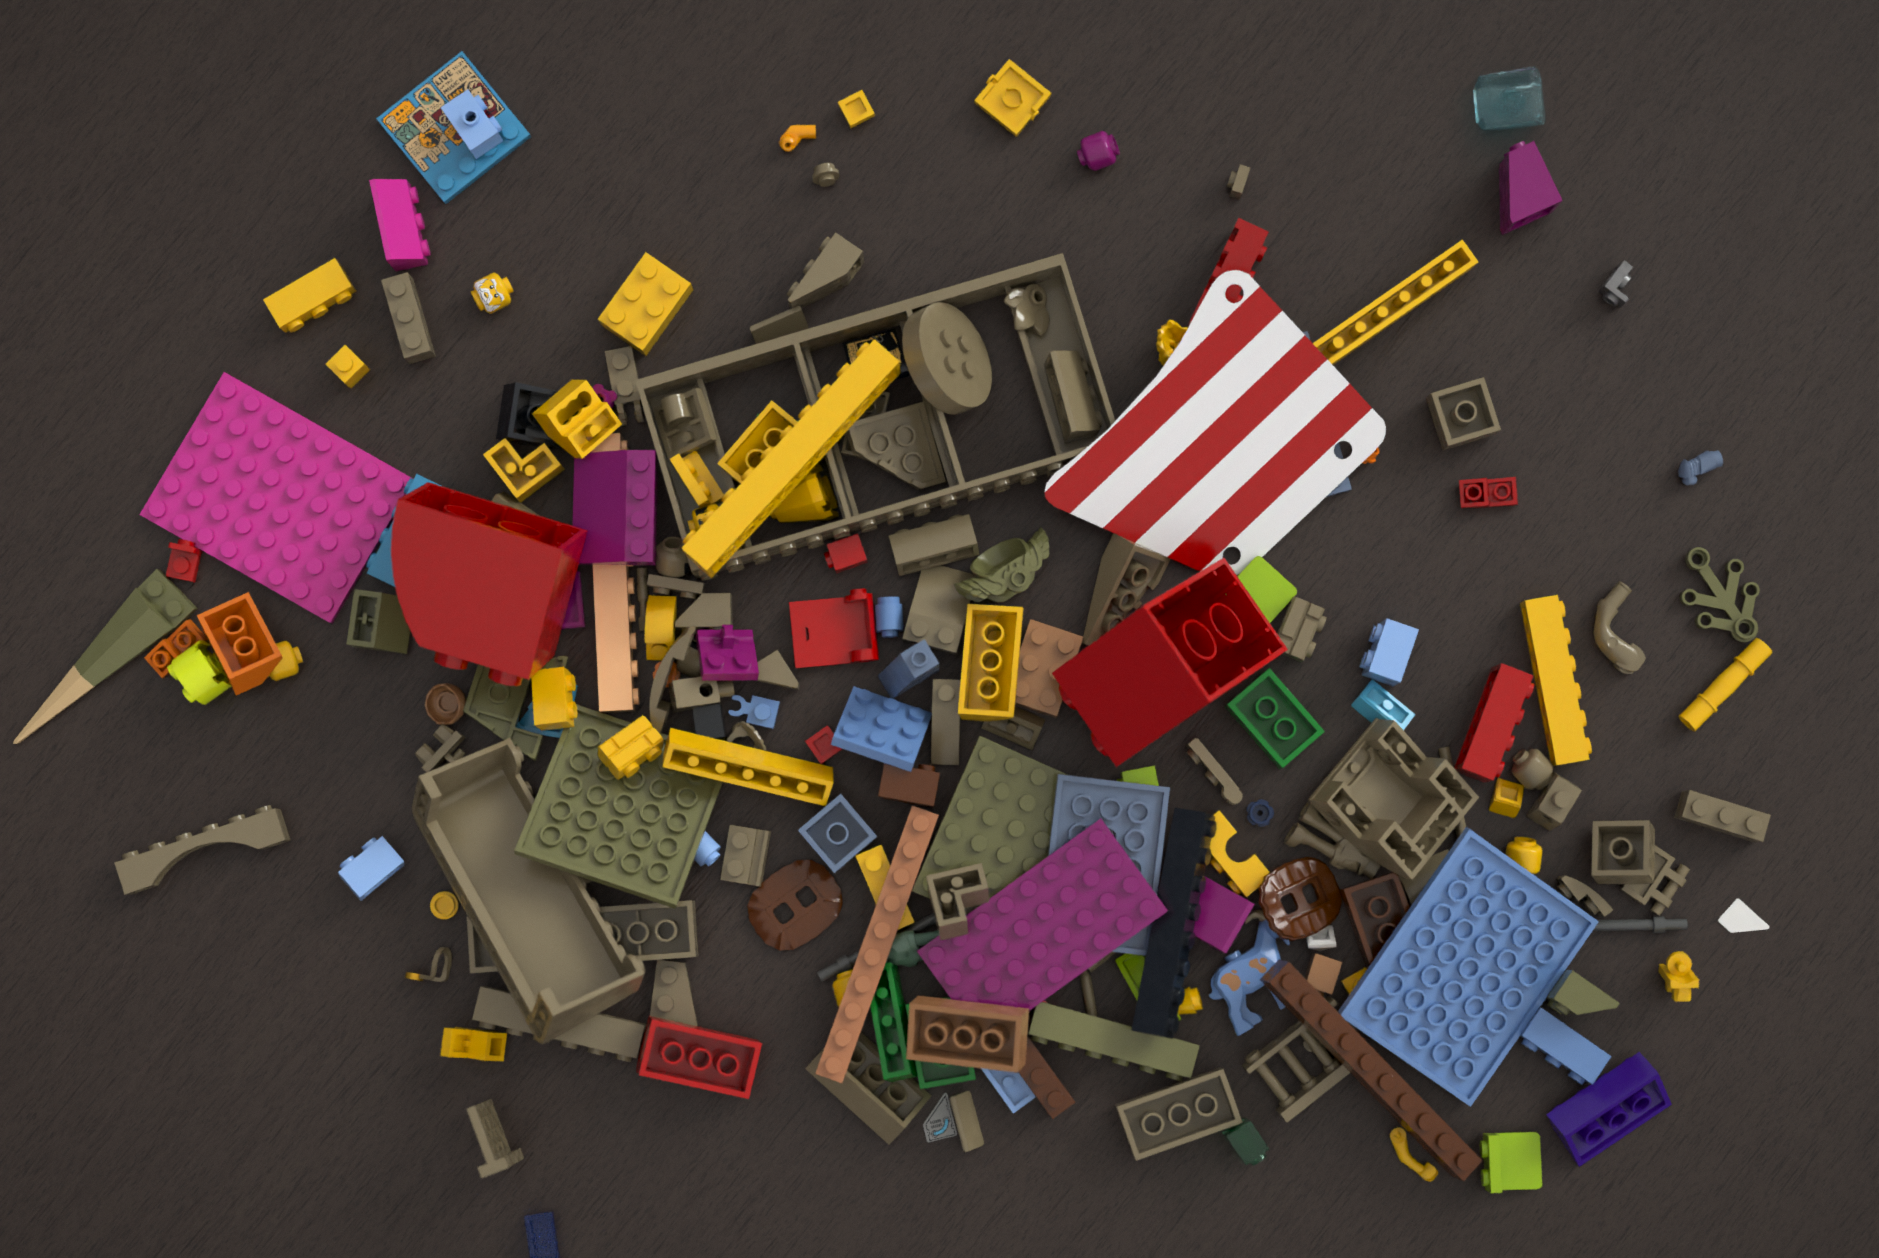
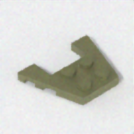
M566 656L552 658L541 669L566 668L569 658ZM478 664L463 712L502 740L510 738L514 746H518L525 756L536 761L544 738L543 735L516 728L531 684V678L529 680L523 678L520 686L503 685L488 678L489 667Z

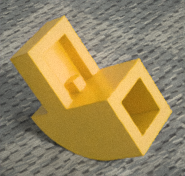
M648 596L645 616L647 660L662 661L675 642V621L677 620L676 596Z
M461 1027L444 1028L440 1056L471 1058L483 1061H504L507 1033Z

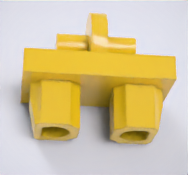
M1681 951L1670 954L1666 965L1659 964L1658 971L1665 980V989L1667 992L1672 993V999L1676 1002L1691 1001V988H1699V979L1691 970V959L1686 953Z

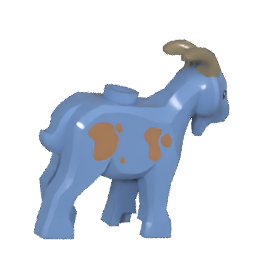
M1259 909L1250 911L1244 922L1247 924L1252 919H1259L1254 946L1242 954L1238 949L1224 957L1226 963L1219 966L1210 979L1212 992L1208 995L1213 1000L1224 998L1228 1006V1016L1237 1036L1252 1029L1255 1024L1263 1020L1260 1015L1251 1012L1247 1008L1246 995L1263 987L1264 984L1260 979L1278 960H1281L1276 943V938H1279V936L1270 930L1263 910ZM1283 939L1285 944L1290 945L1289 940ZM1272 993L1280 1010L1285 1008L1286 1006Z

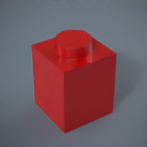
M858 534L826 544L828 552H825L824 556L829 569L834 567L836 574L868 563Z

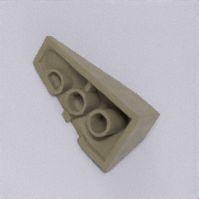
M1113 533L1101 558L1082 643L1089 646L1122 622L1132 608L1137 610L1142 604L1140 598L1149 588L1154 590L1158 585L1171 558Z

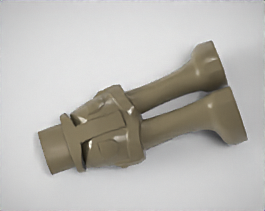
M1308 800L1302 808L1298 820L1330 837L1336 842L1335 845L1316 836L1299 823H1295L1284 839V844L1288 847H1296L1299 844L1308 845L1329 857V863L1333 867L1356 872L1359 876L1364 874L1372 879L1381 865L1345 839L1321 816L1319 811Z

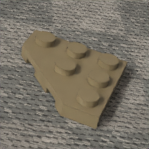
M924 402L857 420L846 432L851 450L915 489H923L946 482Z

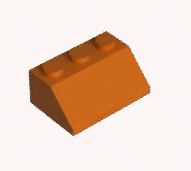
M249 592L197 615L201 628L236 696L261 685L283 659Z

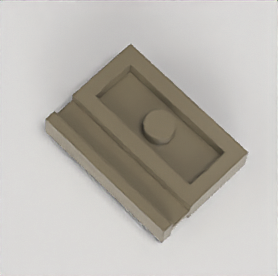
M730 825L720 880L761 887L771 831Z

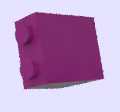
M1522 141L1509 148L1510 151L1504 155L1505 158L1499 165L1500 231L1502 235L1551 214L1563 201L1534 141L1528 144Z
M1205 877V890L1201 893L1199 900L1201 907L1200 917L1195 921L1193 932L1195 933V938L1221 953H1227L1254 904Z

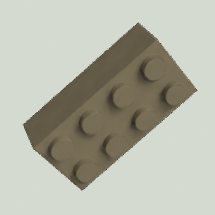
M1221 1067L1115 1104L1133 1158L1136 1161L1243 1123L1225 1071Z

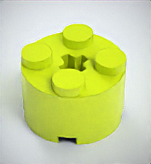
M199 640L172 660V664L167 666V669L174 679L180 681L184 687L182 692L189 702L198 701L206 705L229 689L231 685L215 654L206 649L210 645L204 640Z

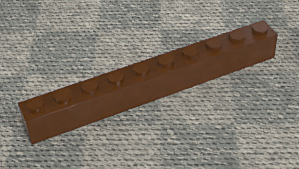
M1278 960L1265 973L1260 981L1452 1177L1465 1181L1482 1162L1479 1156L1288 961Z

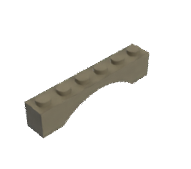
M271 805L264 806L255 810L256 815L245 818V815L241 814L229 818V824L219 827L218 823L201 828L203 833L192 836V833L189 832L176 836V842L165 845V841L148 846L149 851L139 854L138 850L121 855L123 860L114 864L124 895H133L158 886L166 873L178 861L191 852L205 846L234 842L265 850L291 841L281 809H272Z

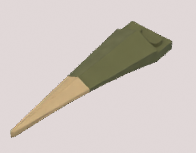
M156 569L138 588L134 589L15 738L13 744L22 742L95 686L174 632L198 608L166 577L161 569Z

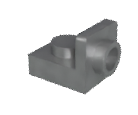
M1625 260L1616 267L1599 289V292L1603 294L1602 298L1604 301L1614 307L1616 305L1622 307L1629 300L1626 295L1618 290H1622L1631 279L1628 273L1633 266Z

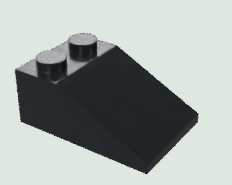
M517 382L504 385L496 439L503 440L506 438L512 443L537 447L545 443L548 448L565 450L547 436L532 415L534 411L558 391Z

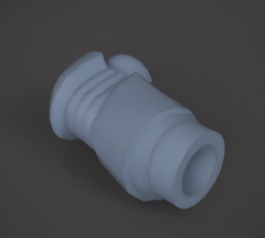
M1706 450L1689 461L1684 459L1678 470V476L1682 478V483L1684 485H1694L1697 482L1696 475L1723 466V458L1720 451Z

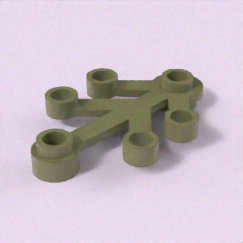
M1702 547L1691 549L1686 554V564L1690 569L1699 572L1714 596L1700 594L1693 589H1687L1680 594V602L1684 606L1696 604L1724 610L1730 620L1716 618L1709 612H1703L1696 616V626L1700 629L1711 627L1730 631L1732 637L1739 642L1753 640L1758 633V624L1752 617L1755 599L1760 593L1758 584L1748 582L1741 587L1744 601L1740 613L1735 605L1739 577L1744 570L1743 562L1739 559H1732L1726 563L1725 570L1728 577L1724 589L1708 566L1710 562L1708 551ZM1693 555L1700 557L1701 561L1699 564L1693 563ZM1732 563L1738 564V572L1731 570L1730 566ZM1747 586L1754 588L1755 592L1752 596L1747 594ZM1686 593L1693 595L1691 603L1685 600ZM1702 616L1708 617L1709 623L1707 626L1701 624L1700 619ZM1740 624L1747 626L1745 634L1739 631Z

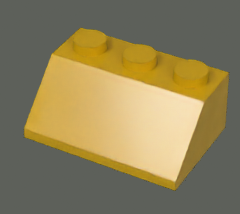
M771 400L717 464L736 482L741 484L743 482L740 480L742 475L750 467L755 469L762 461L760 456L770 446L774 448L781 441L779 436L789 425L794 427L798 421Z

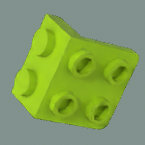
M1261 556L1255 557L1237 576L1269 623L1297 594V589Z
M1483 1133V1140L1480 1141V1156L1484 1158V1169H1481L1482 1186H1485L1486 1191L1502 1193V1190L1541 1188V1145L1538 1133Z

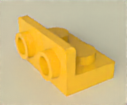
M693 451L684 458L679 453L670 458L672 465L699 508L715 504L724 496L722 490L697 451Z

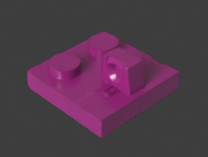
M722 625L721 630H697L696 641L702 681L758 680L759 670L752 630H733V625Z

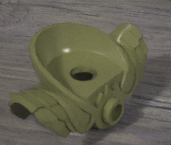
M1040 527L1027 543L1023 539L1012 538L987 549L977 556L970 565V570L977 578H968V580L955 583L956 591L964 596V598L978 603L983 599L996 603L1004 602L1017 593L1025 591L1033 582L1035 571H1038L1042 566V560L1049 557L1050 546L1046 532Z

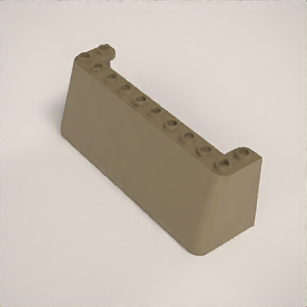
M509 738L420 775L412 804V813L416 824L532 1033L540 1044H544L637 992L645 974V967L639 957L635 958L632 954L626 955L622 945H617L613 938L612 927L608 921L602 919L599 913V905L594 897L590 898L586 891V883L583 877L514 854L535 799L533 798L531 785L527 781L524 782L520 775L521 762L524 761L523 753L518 746H514Z

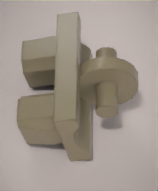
M442 724L434 732L433 736L443 745L435 752L425 743L415 753L423 764L421 768L425 772L437 769L445 760L447 762L444 765L461 759L466 753L460 748L453 756L451 754L466 737L461 732L454 731Z

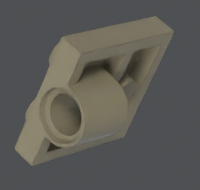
M693 388L685 393L669 395L660 401L661 405L653 408L668 460L678 453L683 457L718 440L702 388Z

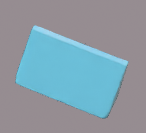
M1373 679L1351 705L1371 723L1375 718L1395 720L1403 730L1415 716L1411 710Z

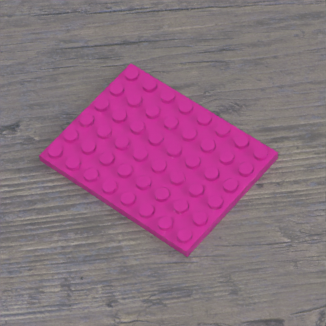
M224 372L139 515L183 540L195 542V547L333 624L364 571L370 556L377 549L383 530L391 525L393 518H391L397 500L406 495L404 489L411 477Z

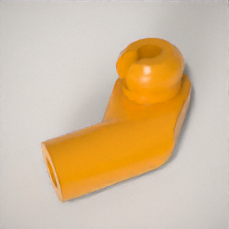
M816 125L790 126L780 138L779 144L782 150L790 152L802 139H816Z

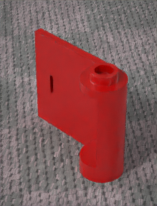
M865 588L850 590V595L842 598L789 602L795 669L879 660L872 593H867Z

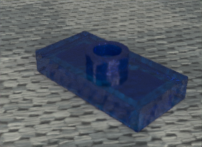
M549 1211L525 1215L530 1258H560L554 1212Z

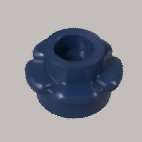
M1259 799L1257 802H1251L1247 807V819L1252 825H1258L1259 827L1267 826L1270 823L1269 820L1274 816V810L1266 800ZM1259 810L1262 811L1261 816L1257 814Z

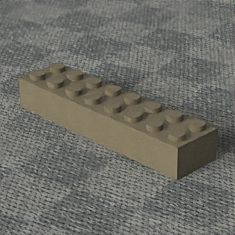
M695 900L679 901L676 909L660 903L599 907L602 919L609 922L613 930L614 940L617 945H622L626 955L632 954L635 958L639 957L641 961L698 957ZM467 917L470 973L497 972L498 970L469 917Z

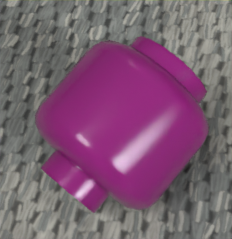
M1100 131L1083 138L1080 143L1081 149L1077 151L1082 166L1088 165L1092 171H1097L1114 164L1117 155L1120 154L1114 136L1112 134L1108 135L1105 131Z

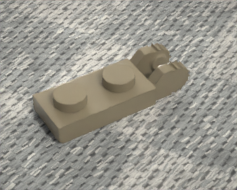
M629 346L605 351L611 388L617 394L614 404L617 406L619 420L622 423L621 426L627 425L628 421L624 405L634 403V414L637 422H644L641 399L635 382L639 378L633 347Z
M1194 738L1188 742L1186 746L1189 750L1186 754L1196 765L1201 763L1207 770L1204 775L1214 787L1217 784L1220 785L1222 798L1226 799V802L1231 805L1241 803L1240 801L1243 796L1241 791H1239V787L1200 740Z

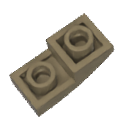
M1566 875L1556 878L1560 884L1557 887L1559 892L1568 900L1571 898L1572 901H1579L1584 897L1586 901L1583 904L1593 916L1597 914L1599 917H1605L1613 911L1611 906L1598 893L1584 883Z

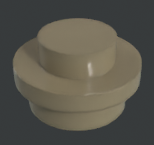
M823 163L813 169L812 180L821 187H828L838 180L840 176L839 171L835 168L834 164Z

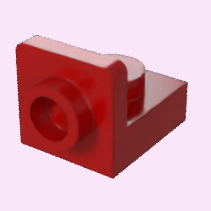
M179 539L178 544L169 542L168 548L172 550L166 577L195 583L202 550L194 547L195 542Z

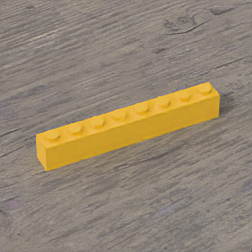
M1461 240L1313 344L1334 365L1471 270L1478 263V260L1465 242Z

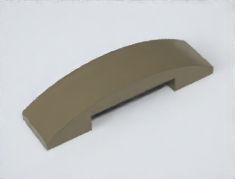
M692 626L686 629L672 644L661 661L654 677L649 711L651 724L659 734L662 733L672 705V703L662 700L674 659L684 661L689 652L696 630Z

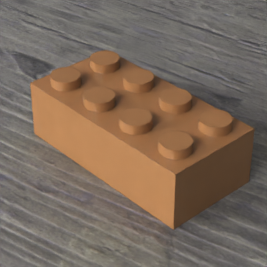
M917 996L909 1004L906 1059L1018 1073L1026 1064L1029 1008Z

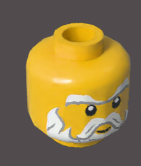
M491 273L475 281L473 284L474 290L470 291L479 310H485L490 314L508 306L511 303L510 293L514 292L507 277L501 279L497 273Z

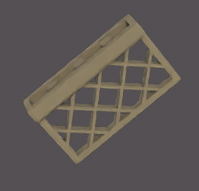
M492 1099L467 1108L486 1160L485 1164L477 1167L481 1178L507 1169L524 1159L521 1148L514 1151L510 1150Z

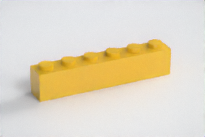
M1558 595L1525 600L1520 603L1550 762L1553 766L1589 760L1592 747L1590 739L1588 737L1585 738L1583 728L1587 722L1585 712L1580 710L1578 699H1581V689L1579 683H1575L1573 672L1576 671V663L1573 655H1569L1568 645L1571 643L1568 628H1564L1562 617H1565L1564 603L1559 601Z
M670 728L663 751L662 767L822 806L827 805L834 782L833 767Z

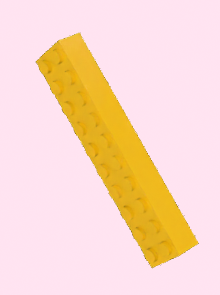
M875 339L870 344L864 343L855 354L857 356L855 361L851 365L846 363L836 375L838 379L832 385H825L818 393L817 397H819V400L813 406L807 405L798 415L800 420L795 426L789 425L779 436L781 441L774 448L770 446L760 456L762 461L755 469L750 467L742 475L740 480L743 482L736 490L731 488L722 497L721 501L723 504L716 511L711 509L702 519L704 524L697 532L692 530L682 542L685 545L682 547V550L711 579L901 373L900 361Z

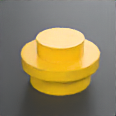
M447 891L435 894L430 902L431 912L439 919L452 918L459 908L456 896Z

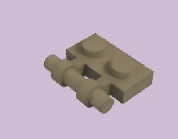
M1655 845L1654 884H1622L1619 890L1641 905H1646L1651 897L1656 902L1650 911L1660 916L1665 908L1668 909L1673 902L1671 898L1679 887L1682 888L1685 884V877L1690 869L1683 864L1679 865L1676 872L1670 869L1675 858ZM1663 877H1666L1669 882L1661 893L1656 888Z

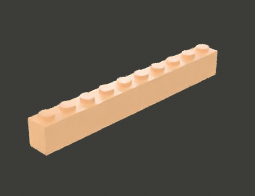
M612 433L591 452L628 450V441L623 440L620 433ZM587 437V440L590 441L593 437ZM593 565L599 712L601 713L635 711V705H640L639 688H634V677L639 676L638 660H633V649H637V634L632 633L631 622H636L635 605L630 603V594H635L634 577L629 578V567L633 565Z

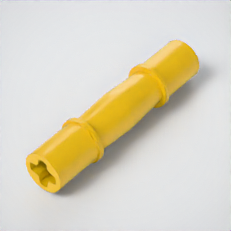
M1755 638L1738 656L1733 658L1734 662L1711 683L1703 694L1699 693L1697 698L1678 716L1681 722L1695 732L1713 713L1718 711L1717 707L1733 694L1749 675L1752 676L1754 671L1773 653L1770 647L1761 639Z

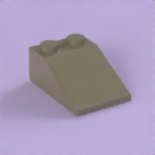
M941 565L921 570L903 634V642L916 645L925 639L930 649L957 655L966 621L967 604H970L971 600L959 594L954 584L968 580V578L977 577L974 574Z

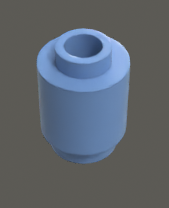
M899 597L877 598V605H875L876 632L882 633L883 638L898 637V632L904 631L903 605L900 604Z

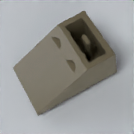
M836 232L832 238L826 237L819 248L821 253L816 260L811 259L804 268L803 273L805 276L801 282H795L787 293V296H789V308L792 309L800 306L802 309L849 285L864 264L863 251Z

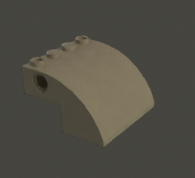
M1375 718L1308 800L1357 849L1386 869L1408 880H1413L1478 800L1479 796L1445 758L1426 757L1395 720Z

